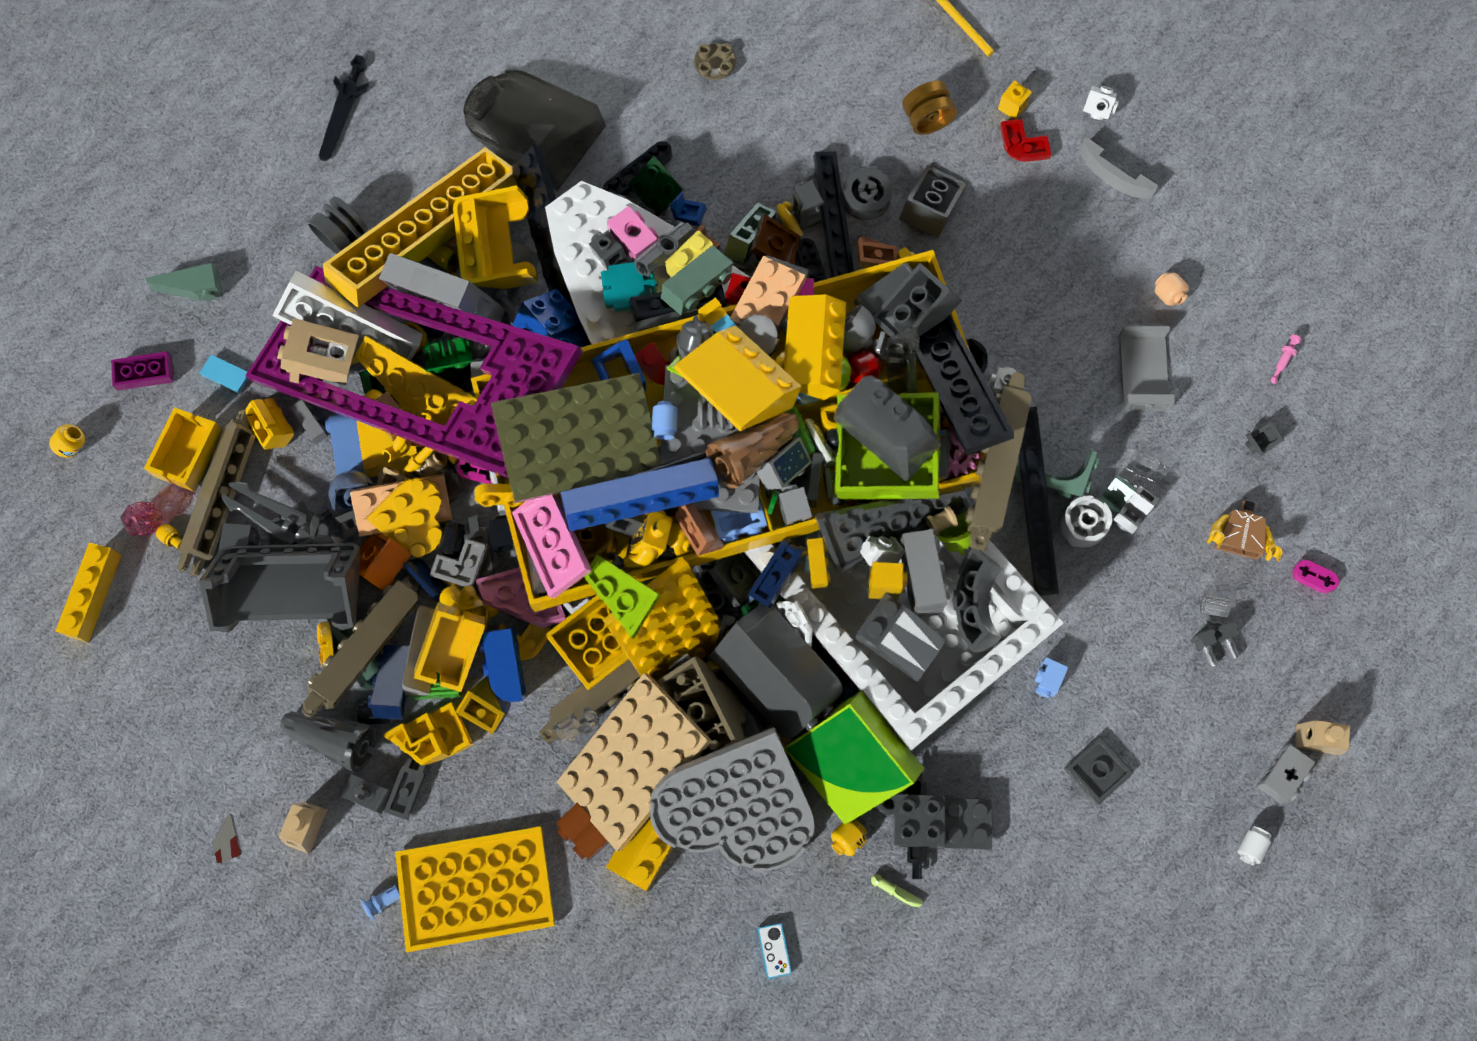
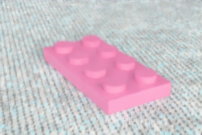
M557 494L527 500L512 512L549 597L556 598L592 571L574 530L569 531L565 511Z

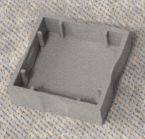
M389 253L379 277L380 280L397 291L498 322L501 321L505 312L504 307L470 281Z

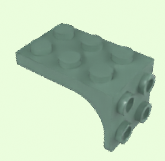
M1089 448L1082 467L1070 476L1057 477L1045 473L1047 491L1050 487L1056 489L1057 494L1071 498L1072 494L1083 497L1084 492H1089L1092 480L1089 478L1091 470L1095 471L1099 462L1097 452ZM1017 465L1013 481L1021 483L1020 466Z

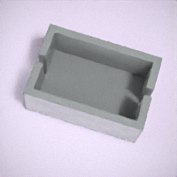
M933 529L902 534L900 545L905 552L901 558V563H903V571L908 572L906 588L911 611L918 617L942 614L945 606H947V600H950V591L948 585L943 583L942 576L945 575V566L943 560L939 561L937 552L940 551L938 536L934 537Z

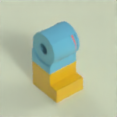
M716 297L698 309L699 320L710 324L714 334L734 325L737 326L723 310L721 303Z

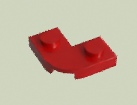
M1022 119L1001 121L1000 131L1003 146L1010 157L1021 162L1050 159L1051 150L1048 136L1026 138Z
M651 342L634 355L646 378L652 383L664 386L665 367L670 365V362L664 359L655 344Z

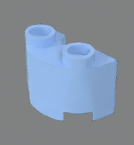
M760 500L758 513L711 511L720 540H724V544L738 541L739 536L748 534V537L762 534V528L767 525Z

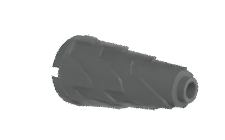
M293 711L285 714L280 722V726L286 735L307 745V748L324 755L328 760L352 772H359L366 766L372 756L371 753L367 752L369 746L375 748L376 729L374 726L348 719L340 720L325 715L322 717L314 715V717L310 718L305 717L304 713Z

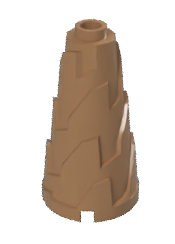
M783 412L745 430L735 431L722 439L713 441L707 446L709 448L706 449V456L711 458L716 476L722 473L725 479L721 482L729 488L735 489L742 485L745 480L762 467L763 463L774 456L780 447L793 438L792 435L797 433L799 429V419L793 413Z

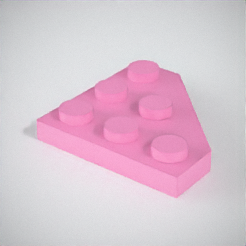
M520 567L476 579V586L481 600L487 606L541 628L559 624L566 619L561 605L537 612L533 611L528 600Z

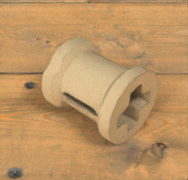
M946 506L944 511L934 516H926L927 524L930 529H933L934 536H938L940 531L948 527L958 526L957 518L950 506Z

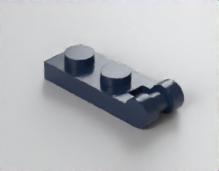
M787 537L784 538L748 595L771 609L799 563L806 557L807 549L802 546L797 547L793 544L792 540ZM787 553L792 555L789 561L784 558Z

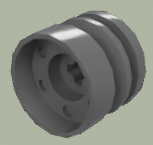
M333 196L330 199L331 205H324V210L328 217L317 212L307 222V225L323 244L337 254L351 244L347 236L357 240L360 237L359 233L365 234L368 231V227L349 204Z

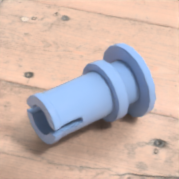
M393 885L377 896H370L371 899L367 902L362 898L363 909L368 917L374 921V914L377 912L381 914L383 912L382 909L400 900V893L396 886Z

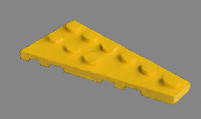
M369 336L364 337L355 354L358 361L373 377L377 378L385 387L384 389L398 401L405 412L445 426L460 401L468 403L470 400L476 401V397L431 371L426 372V368ZM447 455L453 464L457 463V458Z

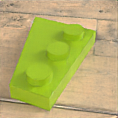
M596 555L590 565L592 571L586 574L584 578L601 600L606 603L614 617L623 625L628 635L634 639L661 595L603 557Z

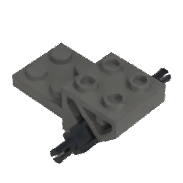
M922 773L915 783L908 787V795H894L893 846L907 847V862L912 863V879H922V863H927V849L992 850V799L945 798V796L927 795V783L922 782Z

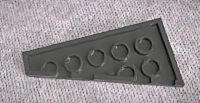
M960 485L940 489V499H888L817 513L814 516L833 566L839 574L866 561L860 551L868 536L876 538L882 536L890 539L892 536L900 543L902 534L930 529L926 516H934L944 511L946 506H950L955 516L968 510L969 502L965 490Z

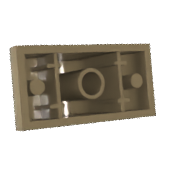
M693 657L656 681L712 740L698 758L744 740L740 724L745 721V712L739 698L728 684L717 679L714 672L702 659Z

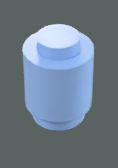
M661 401L658 402V405L653 406L652 431H654L656 439L671 440L674 439V434L677 433L678 408L673 406L672 402Z

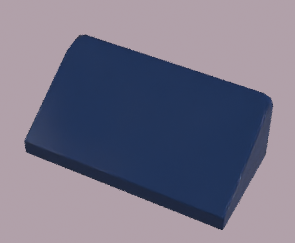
M422 559L404 562V568L436 602H439L440 594L447 586L440 579L430 576L431 569Z

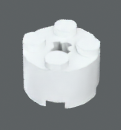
M1093 496L1079 497L1073 500L1063 513L1060 521L1061 532L1073 547H1092L1098 544L1109 532L1113 522L1112 513L1105 502L1102 503L1094 499Z

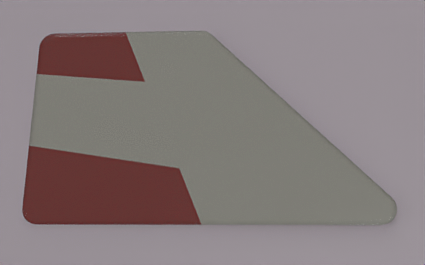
M231 815L227 816L212 843L217 863L240 856Z

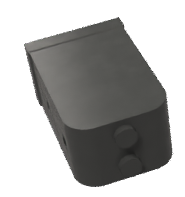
M761 603L736 622L709 656L711 661L729 677L774 728L788 738H794L805 728L807 731L813 728L819 722L818 716L821 715L824 718L834 709L831 704L842 693V686L837 676L783 618L774 605L770 609Z

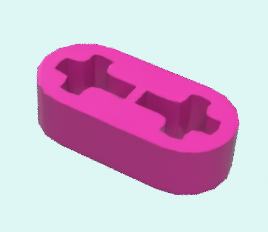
M460 460L457 463L456 472L460 477L484 484H492L491 478L486 480V475L479 474V470L487 471L486 469L470 464V467L476 468L477 471L476 473L470 471L465 475L463 470L460 469V465H465L466 462Z
M1309 560L1300 561L1292 569V575L1296 581L1320 593H1330L1339 585V578L1333 571ZM1303 567H1306V572L1309 573L1306 576H1303V571L1300 570ZM1326 577L1329 578L1328 582L1331 584L1327 587L1324 586L1325 582L1323 581Z

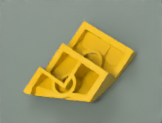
M452 702L431 714L425 713L408 724L401 723L384 733L386 739L392 741L422 766L448 758L474 745L461 716L456 713L457 707L455 703Z

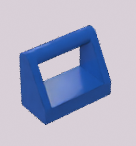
M627 339L618 342L592 359L599 379L602 381L610 379L603 363L621 357L628 374L640 373L644 391L647 390L646 380Z

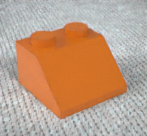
M382 533L369 535L359 548V577L377 589L384 591L389 584H393L395 576L404 568L403 563L409 561L412 554L388 536L386 537Z

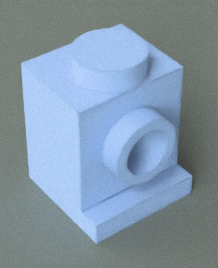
M1046 657L1040 664L1044 669H1039L1034 681L1038 682L1035 692L1049 698V696L1054 697L1058 693L1068 667Z

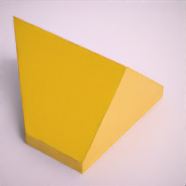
M487 676L468 690L456 710V713L491 734L494 733L505 715L501 710Z

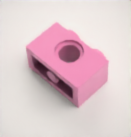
M628 206L608 220L607 226L609 233L621 244L630 258L635 261L636 258L657 242L659 236L652 227L648 228L644 224L645 220L638 211L634 212ZM633 232L640 233L637 236H630Z

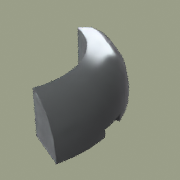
M972 548L958 571L960 576L956 590L953 591V610L956 611L957 627L965 643L972 651L982 652L995 645L1002 638L996 631L989 612L990 591L1002 567L983 551Z

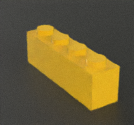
M89 542L55 632L72 639L90 642L122 556L120 553L112 548Z

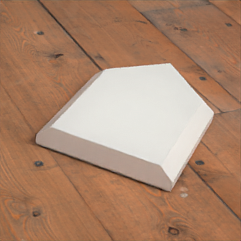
M797 601L777 602L776 610L811 647L813 627L801 604Z

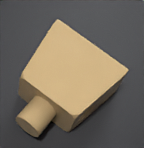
M1310 721L1297 724L1295 748L1343 755L1349 750L1350 726L1324 721ZM1309 732L1312 733V736H1311L1310 739L1308 738V733H1309Z
M305 801L292 804L279 838L286 846L310 854L328 809Z

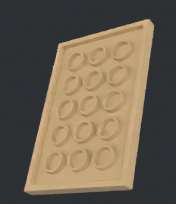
M643 673L558 779L557 783L575 804L578 802L589 814L592 824L616 851H622L650 817V798L657 783L671 770L698 759L712 740L648 673Z

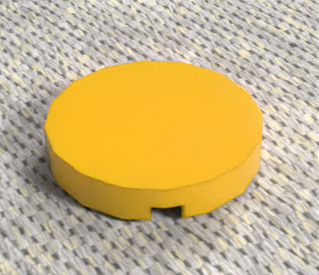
M328 621L319 622L317 625V642L320 644L318 653L321 667L330 655L333 656V642Z

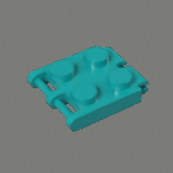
M634 262L609 265V270L601 271L606 309L614 308V312L631 310L630 297L650 294L649 288L651 287L652 294L657 293L656 286H658V280L655 279L654 273L650 275V279L647 276H642L637 271Z

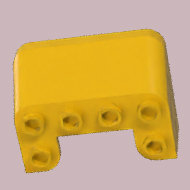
M516 185L461 196L456 199L453 205L462 279L470 281L475 286L498 289L538 283L537 270L533 264L529 262L514 264L509 223L523 220L529 213L528 197Z

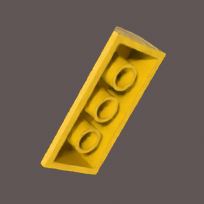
M826 294L791 296L789 298L784 370L802 386L800 393L826 400L841 391L846 314L845 301Z
M649 817L622 851L615 850L605 868L648 892L673 847L669 846L657 835Z

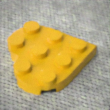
M408 478L401 482L366 519L386 537L388 536L395 540L414 557H422L437 547L442 536L440 523L435 517L441 505L439 490L434 483L426 478Z

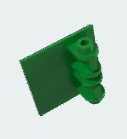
M452 338L454 351H452L449 339H447L449 352H445L443 340L440 341L442 353L440 352L438 341L426 343L427 346L422 347L424 356L429 355L426 356V372L439 373L448 367L463 368L468 366V363H472L471 347L466 348L470 346L469 340L466 338Z

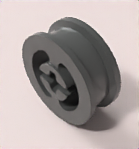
M861 168L852 172L844 184L843 200L846 211L851 216L865 221L881 217L887 211L892 195L890 180L884 173L873 168ZM856 187H858L857 197L855 199V197L852 194V191ZM879 190L881 192L882 198L879 201H876L877 193Z

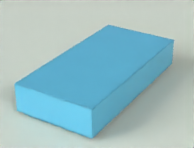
M210 355L200 371L203 377L238 394H241L249 381L245 377L247 371L213 355Z

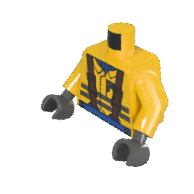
M664 510L645 514L644 524L633 537H630L625 558H621L615 552H610L607 555L613 560L610 563L620 569L624 565L626 568L649 566L666 548L672 518L666 516Z

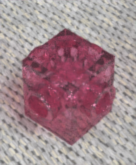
M139 501L128 505L120 517L129 537L143 534L144 536L152 535L163 522L162 513L154 501Z

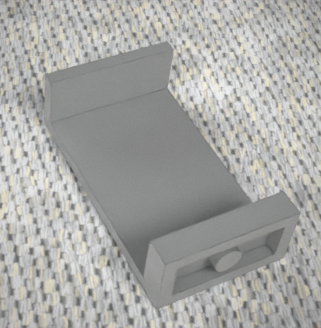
M1128 324L1120 332L1123 411H1169L1174 405V394H1169L1165 340L1170 331V326H1162L1161 324H1151L1149 326Z

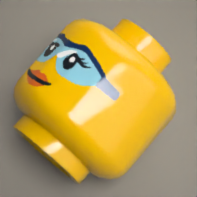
M70 424L59 426L49 439L51 450L64 458L75 456L85 444L84 433L77 426Z

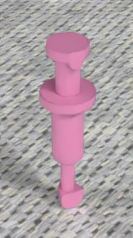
M1292 334L1289 345L1282 347L1283 354L1276 365L1277 370L1271 378L1273 384L1278 383L1277 377L1280 372L1285 370L1290 358L1297 354L1294 348L1297 343L1301 342V337Z

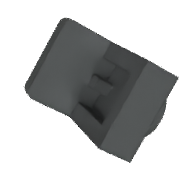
M1270 421L1255 432L1247 434L1248 441L1245 443L1252 454L1257 452L1262 456L1285 440L1273 422Z

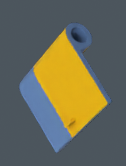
M337 413L329 414V419L325 420L326 430L331 434L337 475L346 471H360L368 477H375L383 471L384 467L394 468L402 472L407 466L409 459L418 453L416 446L406 444L400 450L401 457L388 462L390 459L389 454L383 456L382 451L393 446V441L385 431Z

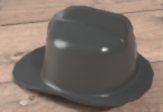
M697 315L694 316L692 321L686 322L677 334L676 341L681 359L714 335L711 325L707 322L699 321Z

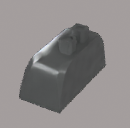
M871 375L863 377L844 397L836 409L834 420L904 481L909 480L941 446L929 423L884 383Z

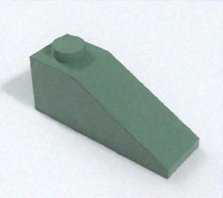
M757 202L730 233L724 255L735 262L744 264L753 254L750 251L760 218L766 214L774 219L777 212Z
M212 263L146 278L149 286L157 292L200 301H211L216 297L223 296L219 272Z

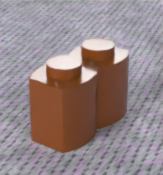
M577 802L556 822L560 827L556 831L565 841L570 838L576 845L573 850L581 859L586 857L588 860H591L609 842L592 824L589 814Z

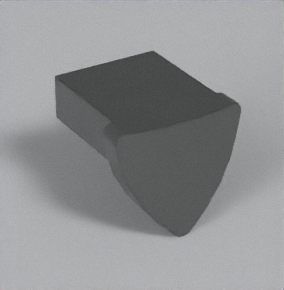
M444 466L435 475L444 473L449 504H451L468 491L456 476V470L453 467Z

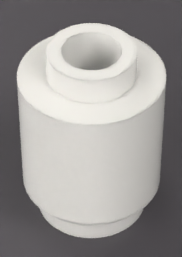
M1256 826L1248 830L1237 851L1241 855L1240 859L1253 866L1255 863L1261 864L1271 844V834Z

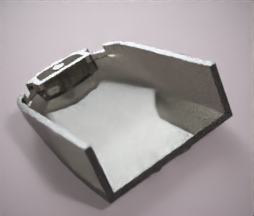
M506 70L505 74L495 77L492 74L481 80L467 96L463 108L465 124L471 135L511 166H514L533 145L540 146L553 189L556 191L561 188L606 127L597 104L530 73L519 70Z

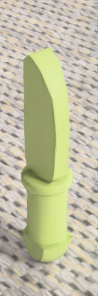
M877 874L871 877V882L875 887L878 886L904 903L913 907H920L924 903L922 899L901 887H897V884L887 881L881 875Z

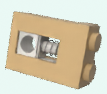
M293 318L291 326H286L284 339L287 341L285 346H280L277 359L281 360V369L290 373V382L299 384L301 374L347 385L350 374L349 370L352 359L355 356L359 335ZM333 354H338V355H340L341 357H340V358H334V357H332L331 355H333Z

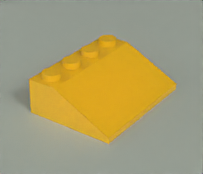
M735 325L715 333L674 366V369L739 431L793 409L802 387Z
M598 594L545 634L555 650L588 691L629 660L603 622V619L610 615L612 611Z

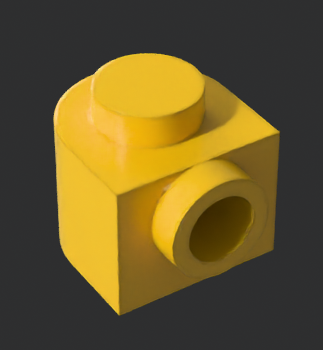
M829 403L819 408L818 417L821 428L825 433L837 428V422L834 420L837 409L836 403Z

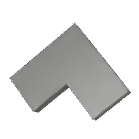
M466 538L459 560L437 554L430 576L463 587L471 585L475 589L476 579H479L490 546Z

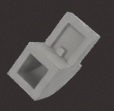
M1140 485L1113 520L1117 522L1120 529L1133 534L1159 501V498Z

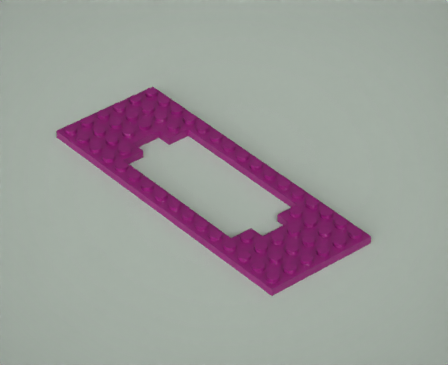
M316 266L309 277L330 287L325 283L323 268ZM385 287L365 302L364 305L374 310L492 347L480 367L485 374L491 375L490 380L474 406L461 401L458 403L445 426L323 382V379L301 374L299 384L290 382V373L281 369V360L277 359L280 346H285L287 341L284 339L286 326H291L282 320L245 375V377L255 383L508 478L491 403L561 389L583 351L577 345Z

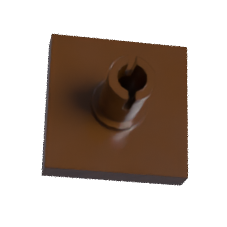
M764 214L759 220L750 252L755 254L759 261H761L763 256L766 257L768 255L793 264L801 236Z

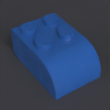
M516 626L484 632L480 639L479 647L481 653L485 652L486 662H483V672L485 677L489 676L493 692L499 698L508 702L523 701L527 694Z

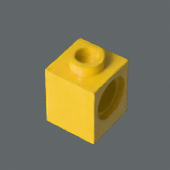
M1014 80L1002 94L998 110L1016 120L1028 106L1032 91Z

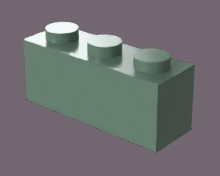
M712 245L662 284L661 299L681 316L688 310L692 311L699 301L704 297H710L720 284L724 285L731 279L733 262Z

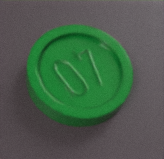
M774 490L767 514L772 515L779 494L777 490Z

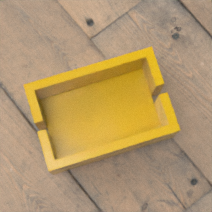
M174 407L144 469L155 478L174 483L177 486L195 492L214 454L222 428L214 421L200 416L195 417L192 413Z
M437 603L414 668V678L436 684L437 673H441L440 686L462 692L486 625L484 616L464 610L461 615L458 608Z

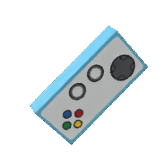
M782 923L757 928L767 979L792 974Z

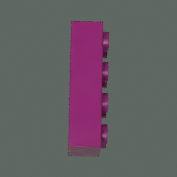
M167 351L111 360L112 386L118 391L174 382L173 359Z

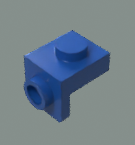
M682 192L670 205V211L675 221L680 220L695 226H700L707 210L705 203L685 200Z

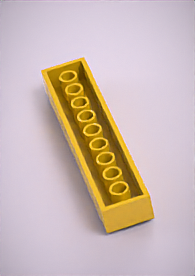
M484 147L323 263L325 283L359 308L388 286L379 277L389 253L419 263L456 235L453 205L456 199L461 196L516 186L512 166Z

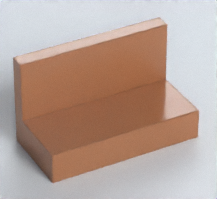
M693 503L679 506L674 516L698 556L723 549V543L703 510H697Z

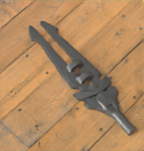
M230 482L229 486L280 514L281 520L277 524L226 495L221 496L231 512L235 510L241 511L253 522L287 545L295 542L298 545L334 544L330 537L329 528L325 524L320 525V520L315 515H313L311 523L308 524L306 514L251 491L248 483ZM295 523V528L290 532V526Z

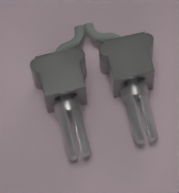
M1211 619L1205 620L1204 626L1199 629V634L1191 640L1195 644L1197 651H1203L1210 667L1218 665L1212 651V646L1218 643L1216 637L1219 644L1225 643L1232 660L1240 658L1233 640L1240 635L1236 627L1238 625L1237 622L1223 625L1218 621L1212 622ZM1208 623L1211 624V625H1219V626H1220V627L1217 628L1216 630H1212V629H1211V630L1202 632L1204 629L1207 628Z

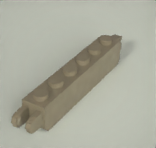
M1014 372L1010 380H1008L1007 386H1003L999 394L995 393L994 396L1014 432V439L981 450V452L985 453L983 461H979L976 475L980 477L978 484L974 483L970 498L974 499L973 507H968L965 521L969 522L967 531H970L969 547L981 551L986 549L990 537L998 534L999 529L1003 527L1032 400L1030 394L1023 391L1025 377L1020 372Z
M239 410L235 419H231L230 423L223 426L178 551L181 553L177 566L178 571H186L191 559L194 558L190 574L194 577L200 575L205 561L210 560L214 556L222 533L223 523L226 522L230 511L221 496L226 495L234 499L237 490L230 487L229 483L240 482L256 437L247 421V416H252V414L246 415L245 410Z
M411 574L401 582L397 580L393 586L389 584L381 594L383 598L379 603L374 602L367 611L369 615L364 621L360 619L352 629L354 633L351 637H345L337 648L339 649L335 656L330 655L322 666L324 668L319 675L315 673L307 683L309 686L308 697L303 703L302 708L305 717H314L322 707L326 709L335 708L383 649L384 645L387 644L413 612L418 601L417 591L421 585Z
M630 660L621 665L591 690L588 691L582 684L551 708V720L539 732L542 738L548 744H551L563 736L566 738L570 735L575 737L584 729L582 727L588 721L594 722L603 714L602 710L608 706L613 707L622 700L620 696L626 693L628 689L630 690L641 677Z

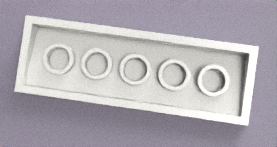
M296 270L272 315L290 325L293 318L359 335L355 354L364 337L369 336L411 360L423 336L422 333L364 304L359 308L356 307L336 290Z

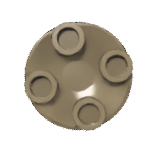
M702 44L698 47V52L694 57V66L701 76L711 80L726 78L734 71L736 56L729 44Z

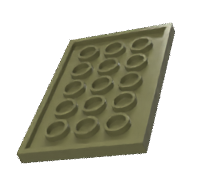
M640 373L491 403L514 503L611 481L610 479L618 476L623 478L662 465L654 431H652L651 417Z

